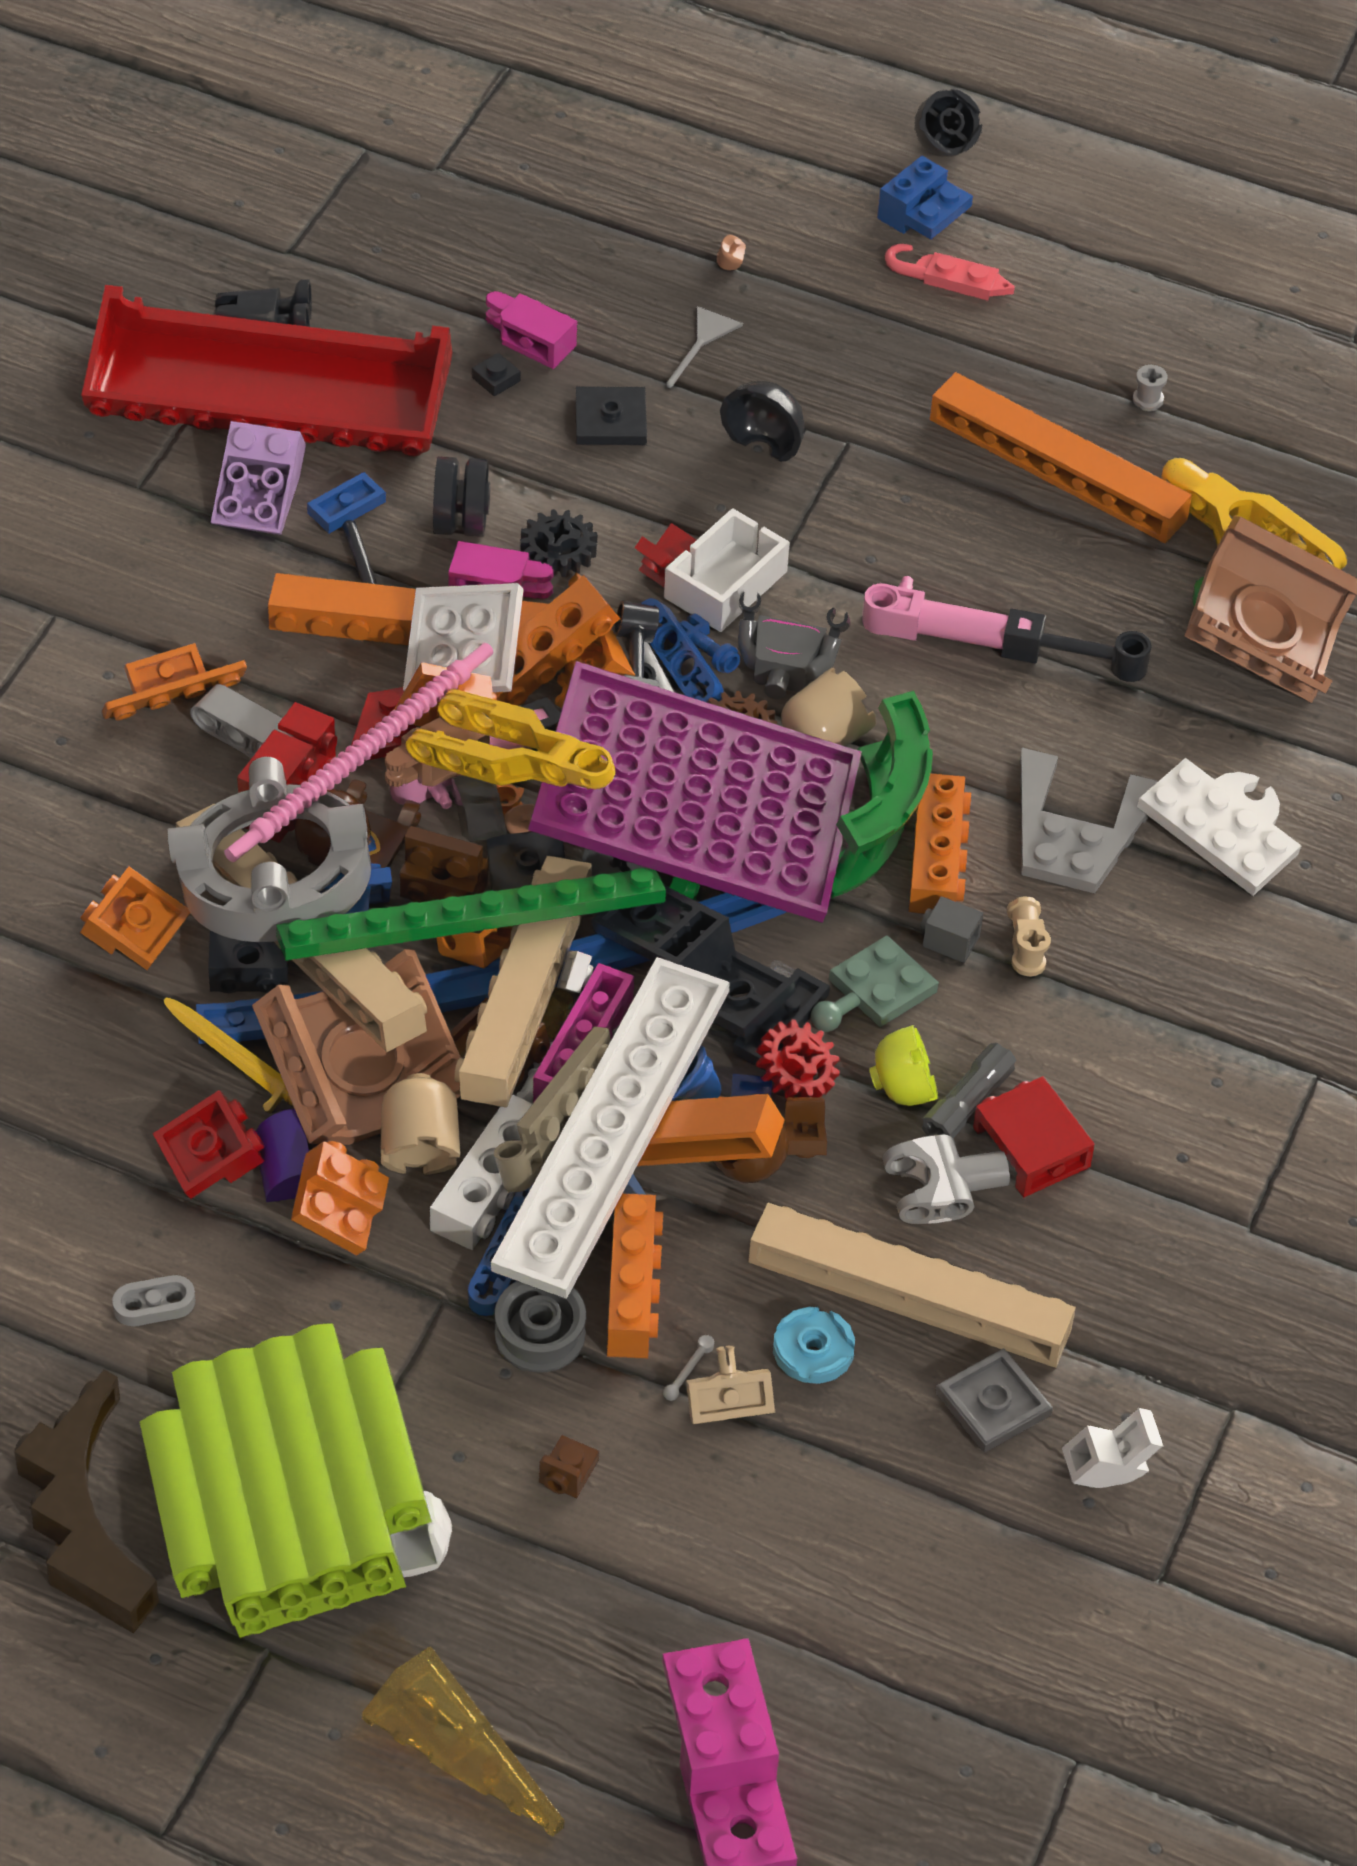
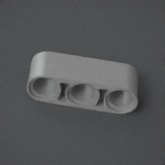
M221 684L215 685L190 711L193 721L199 728L251 758L274 729L293 737V735L278 729L281 717Z

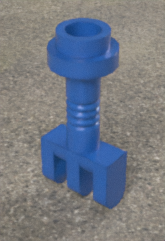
M696 613L688 616L687 621L682 620L679 622L694 645L712 657V666L716 670L730 673L737 668L740 663L738 650L731 644L720 646L707 636L710 634L709 622ZM676 633L670 634L667 638L675 645L677 635Z

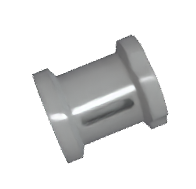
M1145 365L1137 371L1136 381L1139 385L1138 389L1134 391L1133 403L1141 410L1155 411L1163 405L1164 396L1162 388L1166 385L1168 376L1163 368L1157 365Z

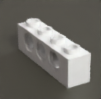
M512 1095L507 1108L500 1106L431 1205L430 1231L472 1251L481 1237L486 1239L490 1235L495 1224L496 1215L501 1208L506 1210L515 1195V1192H509L503 1187L494 1150L506 1141H521L516 1124L532 1106V1103Z

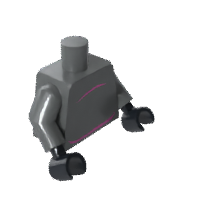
M744 592L740 595L739 608L744 613V617L739 621L738 650L746 667L754 670V681L757 684L765 685L764 692L768 697L782 699L785 697L787 690L799 692L810 681H814L824 672L833 668L842 641L839 635L850 626L851 621L847 612L842 623L834 624L833 619L836 615V609L831 608L828 611L826 619L831 628L827 635V628L759 615L758 621H756L754 616L760 609L761 596L757 593V604L753 607H747L743 603Z

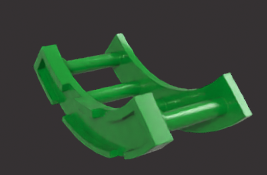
M914 691L882 699L878 709L888 731L883 741L857 749L861 751L860 760L867 775L870 801L857 810L840 816L836 824L848 845L839 854L831 892L832 898L862 885L884 866L900 840L905 823L916 810L927 788L932 770L933 749H930L928 733L930 732L929 724L923 707Z

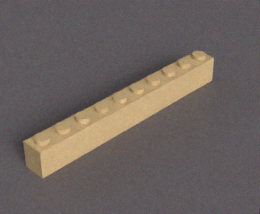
M215 804L176 822V827L190 826L198 816ZM239 829L224 837L218 844L213 855V866L217 873L228 882L241 887L251 888V873L254 867L264 862H278L272 853H266L258 844L237 861H229L224 851L245 834L242 829ZM288 871L289 884L297 882L294 874ZM274 941L276 945L280 948L278 941ZM367 948L293 959L386 1052L427 1031L424 1015L427 1013L425 1001L419 993H413L404 985L397 972H391L386 968L376 952H370Z

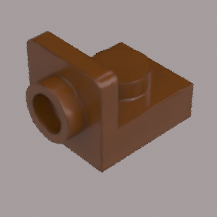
M561 1435L550 1456L543 1455L540 1460L539 1483L544 1484L554 1493H565L578 1498L599 1461V1450Z

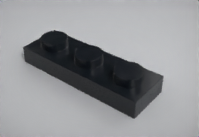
M797 968L789 977L794 981L796 992L746 1039L739 1036L733 1043L732 1053L756 1066L757 1061L762 1057L756 1053V1049L762 1043L761 1038L769 1029H773L781 1021L787 1025L792 1019H795L799 1028H802L810 1019L813 1007L819 1002L825 1001L829 996L830 985ZM783 1043L779 1044L778 1051L783 1047Z

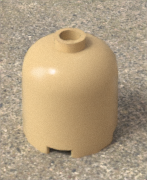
M834 668L824 672L790 698L781 713L782 727L845 747L871 731L876 725V719L873 711L867 714L866 708L861 701L866 698V694L858 683L845 671L836 674Z
M423 1073L411 1074L407 1079L392 1085L383 1096L381 1164L389 1170L403 1174L406 1173V1167H423V1174L425 1175L440 1173L454 1168L457 1165V1157H460L458 1110L455 1093L445 1083L432 1079L431 1076Z

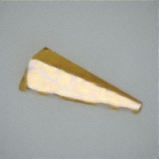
M431 1646L395 1669L362 1712V1719L371 1726L373 1723L392 1734L394 1740L403 1746L408 1744L427 1755L430 1762L485 1796L489 1793L509 1806L511 1812L518 1816L523 1814L545 1827L546 1833L554 1836L564 1829L563 1817Z

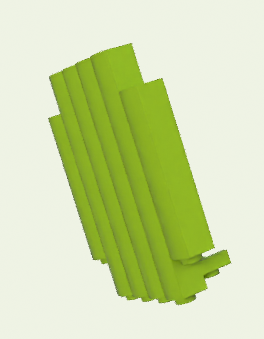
M333 1323L318 1324L307 1327L293 1336H279L267 1339L253 1348L230 1350L213 1360L190 1362L172 1372L180 1409L156 1412L141 1420L140 1427L172 1574L181 1598L203 1594L208 1590L221 1587L224 1605L233 1626L235 1625L241 1638L251 1634H259L267 1629L293 1621H301L332 1609L344 1608L352 1603L375 1596L386 1595L394 1590L406 1587L391 1534L412 1530L418 1526L430 1523L432 1520L391 1370L383 1348L360 1350L344 1359Z

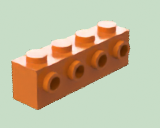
M931 773L927 788L917 806L909 912L925 914L928 908H935L941 896L955 902L964 901L965 879H959L958 876L959 872H966L967 850L960 849L961 843L967 844L969 821H963L962 818L963 814L969 815L971 805V792H964V776Z
M622 1193L614 1209L607 1357L648 1359L649 1338H658L659 1313H651V1303L659 1304L660 1279H652V1270H661L662 1245H654V1236H662L663 1212L655 1211L656 1195Z

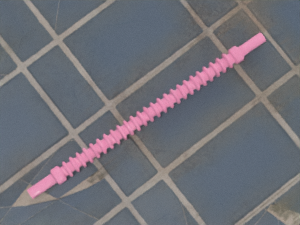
M483 643L462 661L455 660L447 666L446 670L440 672V676H435L433 681L427 682L426 686L421 687L418 693L412 694L411 699H406L404 705L400 704L397 706V710L391 711L389 716H385L382 719V722L376 723L375 728H370L367 734H362L360 740L353 742V746H347L345 752L342 751L338 754V758H332L330 763H326L323 766V770H317L315 775H311L308 778V782H302L300 788L296 787L293 790V794H287L285 800L282 799L278 802V806H272L270 812L263 814V818L259 817L250 824V830L225 849L224 853L227 859L235 862L259 842L266 843L274 836V832L278 833L281 831L282 826L289 824V820L296 819L297 814L304 812V808L311 807L312 802L319 800V796L326 795L327 790L334 788V784L341 783L342 778L349 776V772H354L357 766L363 765L364 760H369L372 754L378 753L379 748H384L386 742L390 743L393 741V737L399 736L401 731H405L408 728V725L414 724L415 719H420L423 713L429 712L430 707H435L437 702H440L449 690L457 689L458 685H462L470 679V672L493 655V648L488 643Z

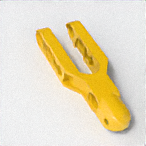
M1174 458L1164 465L1161 479L1168 480L1170 484L1192 494L1189 513L1213 530L1217 547L1232 520L1230 516L1234 517V515H1237L1340 570L1346 566V554L1336 542L1271 495L1240 491L1218 474H1208L1185 458ZM1299 535L1303 538V540L1305 541L1306 545L1301 541V539L1299 538ZM1325 554L1331 559L1332 563L1328 561Z
M457 689L449 690L438 705L437 711L447 723L458 728L538 749V751L523 747L507 750L472 739L464 741L446 736L443 731L437 730L435 733L424 729L415 730L405 743L408 753L420 763L500 786L534 779L560 787L566 786L569 783L597 790L606 787L613 781L615 776V766L612 757L603 747L579 741L570 735L545 729L534 710Z

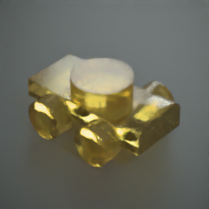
M560 988L553 990L541 1022L545 1023L548 1037L555 1040L562 1028L556 1023L559 1020L564 1023L571 1012L570 1008L574 1005V998Z

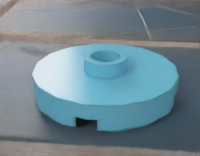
M817 1307L794 1310L781 1319L774 1334L773 1354L778 1366L788 1376L804 1383L820 1384L835 1380L847 1371L854 1358L855 1336L851 1326L839 1314L832 1311L826 1313L819 1311ZM817 1347L819 1350H810L808 1348Z

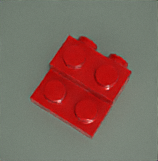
M220 1090L152 1133L183 1191L190 1199L225 1177L232 1183L264 1162L259 1153L260 1150L265 1148L264 1143L253 1128L247 1130L243 1124L249 1118L246 1111L236 1098L229 1101Z

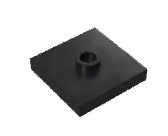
M576 386L577 445H647L645 387Z
M539 833L486 835L492 891L532 885L535 871L542 869L547 856L565 859L563 841Z

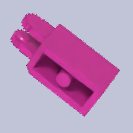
M499 291L487 294L486 305L490 309H487L486 321L500 330L502 345L551 369H554L577 346V320L521 293L516 298L502 294Z
M458 541L449 569V586L519 583L524 589L523 597L545 599L553 594V584L549 582L553 578V569L549 564L529 560V553Z

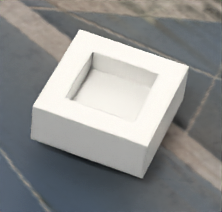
M569 950L557 988L572 993H580L582 987L586 986L593 973V966L589 965L592 956L579 951Z

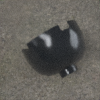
M957 89L941 90L933 93L919 106L915 115V132L918 141L927 151L936 156L953 157L968 151L977 143L982 132V124L980 125V118L978 116L980 114L978 105L971 96Z

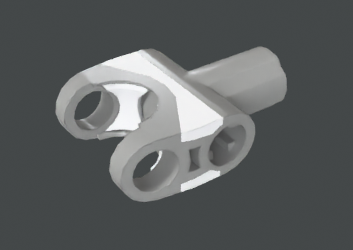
M948 1135L922 1137L897 1144L888 1149L882 1158L887 1173L901 1175V1177H911L924 1184L923 1188L915 1190V1193L909 1194L898 1201L897 1210L899 1217L903 1222L909 1224L941 1223L964 1218L974 1209L971 1191L1008 1186L1010 1183L1009 1166L1004 1152L996 1151L959 1157L954 1139ZM913 1207H919L918 1209H915V1210H909V1209H911V1208H913Z

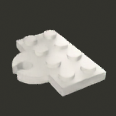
M1185 758L1143 794L1137 804L1141 811L1252 896L1299 854L1301 849L1299 843L1274 825L1279 815L1280 802L1271 786L1265 789L1261 800H1251L1244 794L1254 791L1257 786L1259 777L1242 772L1226 773L1213 779Z

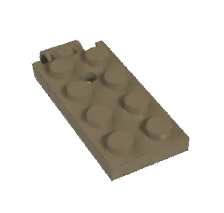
M593 1027L516 1124L521 1141H506L494 1150L495 1160L505 1190L520 1192L534 1184L611 1042L608 1028Z

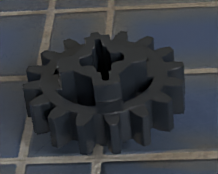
M552 509L551 516L546 517L540 512L537 513V522L531 519L527 520V528L521 529L520 551L529 553V560L552 566L553 574L555 571H560L561 576L566 577L568 570L579 574L580 565L585 567L591 566V558H596L598 534L593 532L592 522L583 524V515L580 514L572 518L570 517V510H566L563 515H558L557 511Z

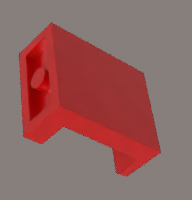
M1044 1076L1031 1082H1021L1013 1090L997 1097H988L976 1106L973 1128L978 1134L987 1131L999 1149L1005 1153L1006 1158L1017 1172L1015 1187L1023 1198L1091 1167L1095 1143Z

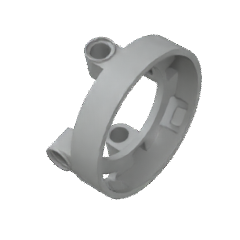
M261 757L254 760L249 767V790L232 795L211 806L198 816L190 826L168 828L170 856L172 863H176L183 897L188 910L199 923L209 930L231 939L250 942L278 941L276 937V924L329 917L334 914H346L363 895L371 875V859L367 843L368 833L364 805H350L340 797L326 792V795L319 796L317 802H312L311 807L304 808L302 814H297L296 819L311 820L320 825L331 839V847L326 859L307 877L289 884L287 872L282 865L275 862H264L258 864L252 870L251 888L230 883L222 878L213 866V855L218 844L229 834L250 826L259 817L263 818V814L270 812L272 806H278L280 800H285L287 794H293V790L301 786L286 785L284 768L279 760L272 757ZM340 873L345 875L337 884H335L329 890L323 892L322 894L319 893L331 882H333ZM207 890L211 895L226 902L224 906L215 904L200 894Z

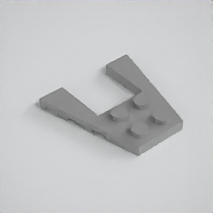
M1022 748L1020 756L1021 875L1095 893L1117 863L1118 856L1123 849L1127 848L1134 839V834L1140 825L1149 818L1147 814L1137 807L1140 797L1158 781L1130 774L1113 829L1042 811L1057 767L1058 756Z

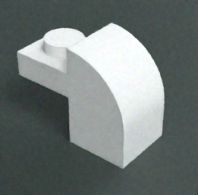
M1138 1408L1113 1431L1092 1426L1085 1427L1062 1447V1451L1074 1484L1104 1488L1126 1484L1146 1474L1149 1471L1146 1460L1162 1448L1163 1444L1152 1412Z

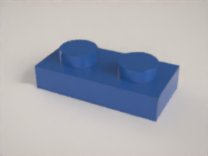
M363 472L308 502L307 513L325 531L331 533L342 527L346 521L354 520L385 503L386 492Z

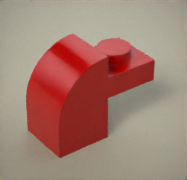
M673 523L669 525L656 545L642 536L634 547L644 556L641 561L643 564L639 571L665 588V568L685 550L690 552V546L696 539Z

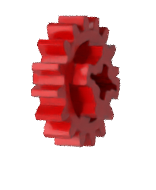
M792 1019L787 1025L782 1021L778 1022L773 1029H769L761 1038L762 1043L756 1049V1053L762 1057L757 1061L756 1066L766 1069V1074L762 1077V1080H772L774 1082L772 1092L777 1093L782 1089L785 1091L786 1099L795 1095L797 1097H822L835 1085L834 1080L840 1075V1071L834 1067L840 1061V1058L830 1054L829 1051L834 1044L833 1042L824 1043L821 1040L824 1034L822 1030L814 1034L811 1032L810 1023L806 1022L802 1028H799L796 1020ZM783 1043V1047L778 1051L779 1044ZM818 1073L817 1080L813 1081L814 1075Z

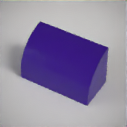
M289 1109L268 1117L256 1129L257 1134L265 1145V1148L259 1151L264 1160L259 1167L266 1203L296 1198L305 1154L309 1152L306 1135L295 1109Z

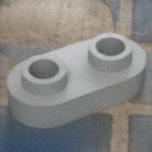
M179 1275L125 1284L117 1289L113 1295L114 1316L120 1323L126 1326H141L184 1317L195 1306L194 1286L190 1280ZM173 1299L180 1300L179 1302L169 1303ZM132 1307L140 1308L139 1310H128Z

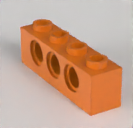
M584 575L519 629L511 692H493L496 694V700L521 706L531 693L542 684L551 681L556 672L571 660L578 658L587 646L598 637L607 634L613 625L620 620V617ZM580 619L578 624L572 627L573 623ZM549 643H552L548 649L544 650ZM523 667L518 674H515L519 668Z

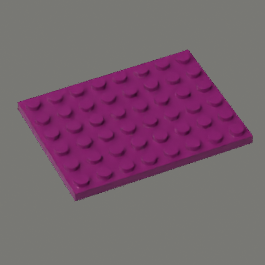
M576 661L555 732L570 735L579 741L606 749L612 757L615 766V776L613 781L606 787L597 790L569 783L566 786L560 787L541 782L528 830L823 923L828 910L843 841V835L836 824L840 816L849 813L861 751Z

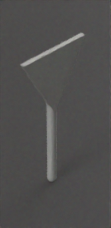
M697 306V341L667 381L666 386L671 388L702 346L742 327L743 323Z

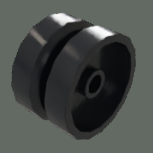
M437 456L433 497V534L452 535L457 527L458 513H462V530L465 536H485L491 493V482H488V459L469 458L465 465L464 480H460V465L457 458Z

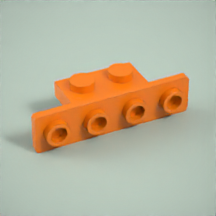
M195 643L127 663L124 670L133 694L106 702L102 710L104 719L114 717L115 720H123L135 715L137 709L147 706L151 710L159 709L169 705L171 699L184 695L185 699L198 697L206 692L205 688L217 684L226 687L233 686L241 681L240 678L244 676L247 665L245 660L206 672Z

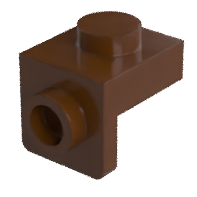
M786 1098L784 1125L789 1139L787 1155H795L800 1158L827 1155L824 1098Z

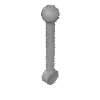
M703 1335L699 1338L696 1352L673 1384L667 1385L664 1388L663 1395L665 1399L673 1401L678 1398V1389L704 1353H709L713 1350L714 1339L711 1336Z

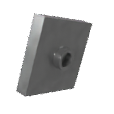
M1004 1348L941 1382L936 1387L938 1397L984 1453L1052 1415L1053 1407Z

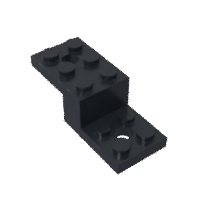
M665 885L666 897L663 903L599 912L591 920L595 932L649 959L652 965L656 957L728 981L729 993L713 1022L744 1039L750 1036L796 992L792 979L735 951L728 917ZM641 916H642V917H650V916H653L652 918H649V919H644V920L639 919ZM748 992V994L743 997H732L734 994H744Z

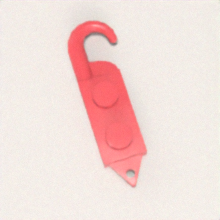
M909 244L893 245L885 254L886 265L892 271L900 275L923 280L924 284L987 301L992 296L1014 294L1015 286L1003 278L997 268L937 252L923 256L916 264L898 260L895 257L897 253L912 251L913 247Z

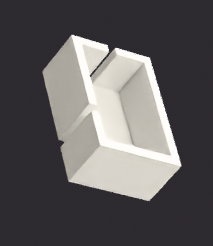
M732 508L690 546V552L685 550L665 568L664 598L691 615L693 613L698 614L709 622V626L722 632L743 613L739 608V598L743 592V603L749 607L757 600V593L761 596L787 572L790 542L763 527L759 531L758 555H756L758 523Z

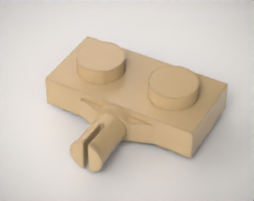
M723 1346L718 1347L720 1372L710 1377L686 1380L691 1422L699 1424L775 1413L771 1372L768 1369L747 1372L736 1370L734 1346H725L726 1350Z

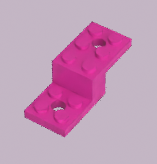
M749 1638L664 1653L662 1664L681 1736L680 1769L704 1865L796 1866L797 1856L776 1780L779 1752ZM717 1681L725 1685L727 1691L720 1696H712L706 1693L703 1687L708 1682ZM745 1823L754 1829L755 1834L748 1839H739L732 1834L731 1828L736 1824Z

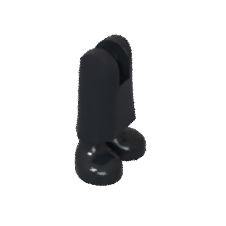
M310 279L299 280L295 286L294 294L287 298H281L279 288L218 293L215 299L216 309L213 315L310 327L312 317Z

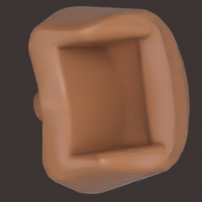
M730 234L722 240L717 254V263L722 269L737 270L742 264L746 245L741 239Z
M534 804L519 805L506 812L504 825L509 834L532 832L528 830Z

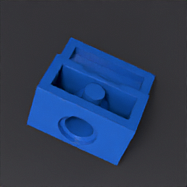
M920 156L880 188L877 219L902 234L912 228L931 240L972 206L973 196L947 181L948 170L926 157Z

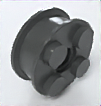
M519 1281L511 1284L500 1295L495 1308V1342L501 1355L518 1369L529 1372H551L570 1364L579 1355L585 1342L586 1308L583 1299L574 1288H572L566 1299ZM543 1322L545 1325H536L533 1323Z

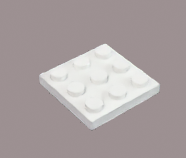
M520 584L416 588L403 691L407 688L421 662L447 667L455 660L462 661L483 643H488L493 648V655L471 673L490 676L492 692H511L524 590Z

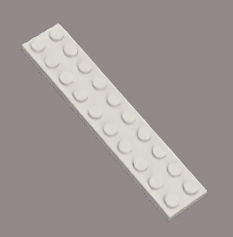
M656 957L491 1261L492 1272L567 1299L729 993L728 981Z

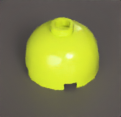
M914 1025L887 1035L878 1044L875 1051L876 1066L869 1068L875 1089L883 1088L889 1099L900 1105L913 1106L937 1100L938 1091L934 1075H930L928 1066L930 1061L917 1028H914Z

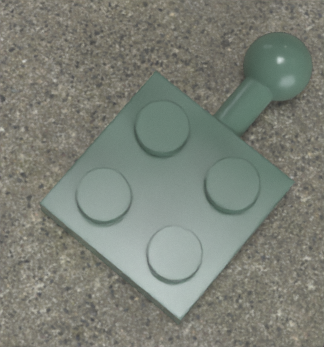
M886 935L830 970L828 980L845 996L834 1003L822 1001L816 1004L811 1012V1021L818 1030L830 1032L840 1025L844 1014L858 1007L873 1022L882 1027L937 993L939 982Z

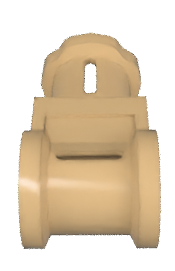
M1028 896L1019 897L1010 902L1007 906V915L1012 920L1014 928L1012 940L1014 954L1012 955L1011 962L1013 969L1021 975L1032 977L1041 974L1045 969L1046 958L1044 953L1050 947L1051 937L1045 930L1043 919H1039L1041 913L1040 902Z

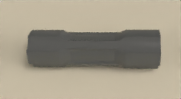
M999 1043L989 1044L974 1060L971 1069L945 1098L938 1100L922 1118L923 1125L921 1128L927 1136L948 1135L954 1138L966 1125L967 1119L976 1110V1106L986 1099L994 1089L1000 1087L1015 1070L1014 1063L1017 1060L1009 1049L1002 1047Z

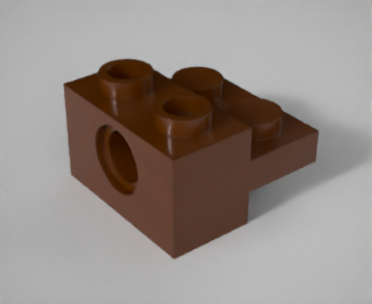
M413 826L409 827L405 835V863L400 871V897L421 903L452 896L460 897L484 893L488 884V859L483 858L482 845Z

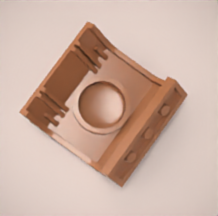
M1234 515L1208 564L1185 637L1312 703L1317 692L1321 691L1326 694L1333 681L1325 677L1324 674L1339 626L1357 595V578L1252 522Z
M404 949L384 964V966L391 972H397L404 985L413 993H419L425 1001L427 1013L424 1015L427 1031L389 1052H386L324 991L305 998L294 999L289 985H277L252 1005L309 1144L335 1141L343 1145H350L381 1134L383 1096L392 1085L407 1079L411 1074H427L432 1079L441 1081L449 1086L455 1093L456 1099L461 1096L460 1082H455L454 1078L456 1064L461 1057L415 950Z

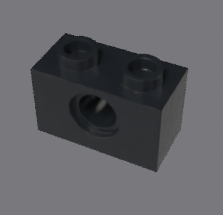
M210 931L208 961L210 992L260 991L268 993L277 985H288L289 960H285L282 950L274 941H241Z

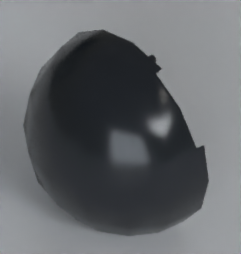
M752 381L739 386L723 399L720 408L721 421L731 440L743 446H747L752 442H764L772 448L771 457L778 459L780 462L788 461L798 453L806 432L801 405L787 389L768 381Z

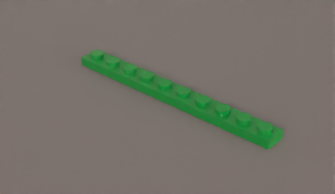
M637 868L632 871L599 874L573 880L564 879L540 885H525L520 888L486 891L480 894L460 897L452 896L421 903L412 902L407 905L373 908L368 911L334 914L329 917L309 920H295L289 923L276 924V937L285 960H293L665 902L666 889L656 870Z

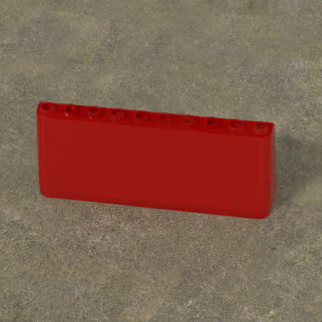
M105 285L81 394L84 405L92 414L100 417H107L109 415L124 416L133 421H142L144 419L156 420L171 426L178 425L179 423L188 424L203 430L213 428L229 430L231 421L299 431L306 443L322 441L333 443L339 447L362 446L377 452L394 450L401 451L409 456H419L429 451L452 359L450 327L432 325L431 334L428 337L424 338L422 332H416L415 340L147 307L143 305L141 297H135L134 302L126 299L122 295L123 287Z

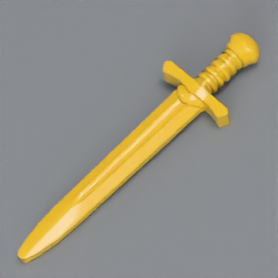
M171 998L164 999V1004L181 1023L272 1094V1097L263 1104L266 1112H273L282 1099L293 1106L279 1072L190 1007Z

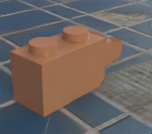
M440 716L438 719L421 727L414 728L401 736V746L386 753L385 766L387 771L385 772V781L390 786H393V788H399V786L408 784L416 779L422 785L434 787L457 775L454 772L420 763L408 753L405 746L406 740L417 729H424L435 733L439 730L443 731L446 736L464 741L472 739L486 744H490V736L455 727L447 723Z

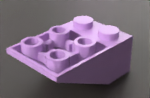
M231 421L211 524L278 535L282 534L300 478L306 443L301 432Z

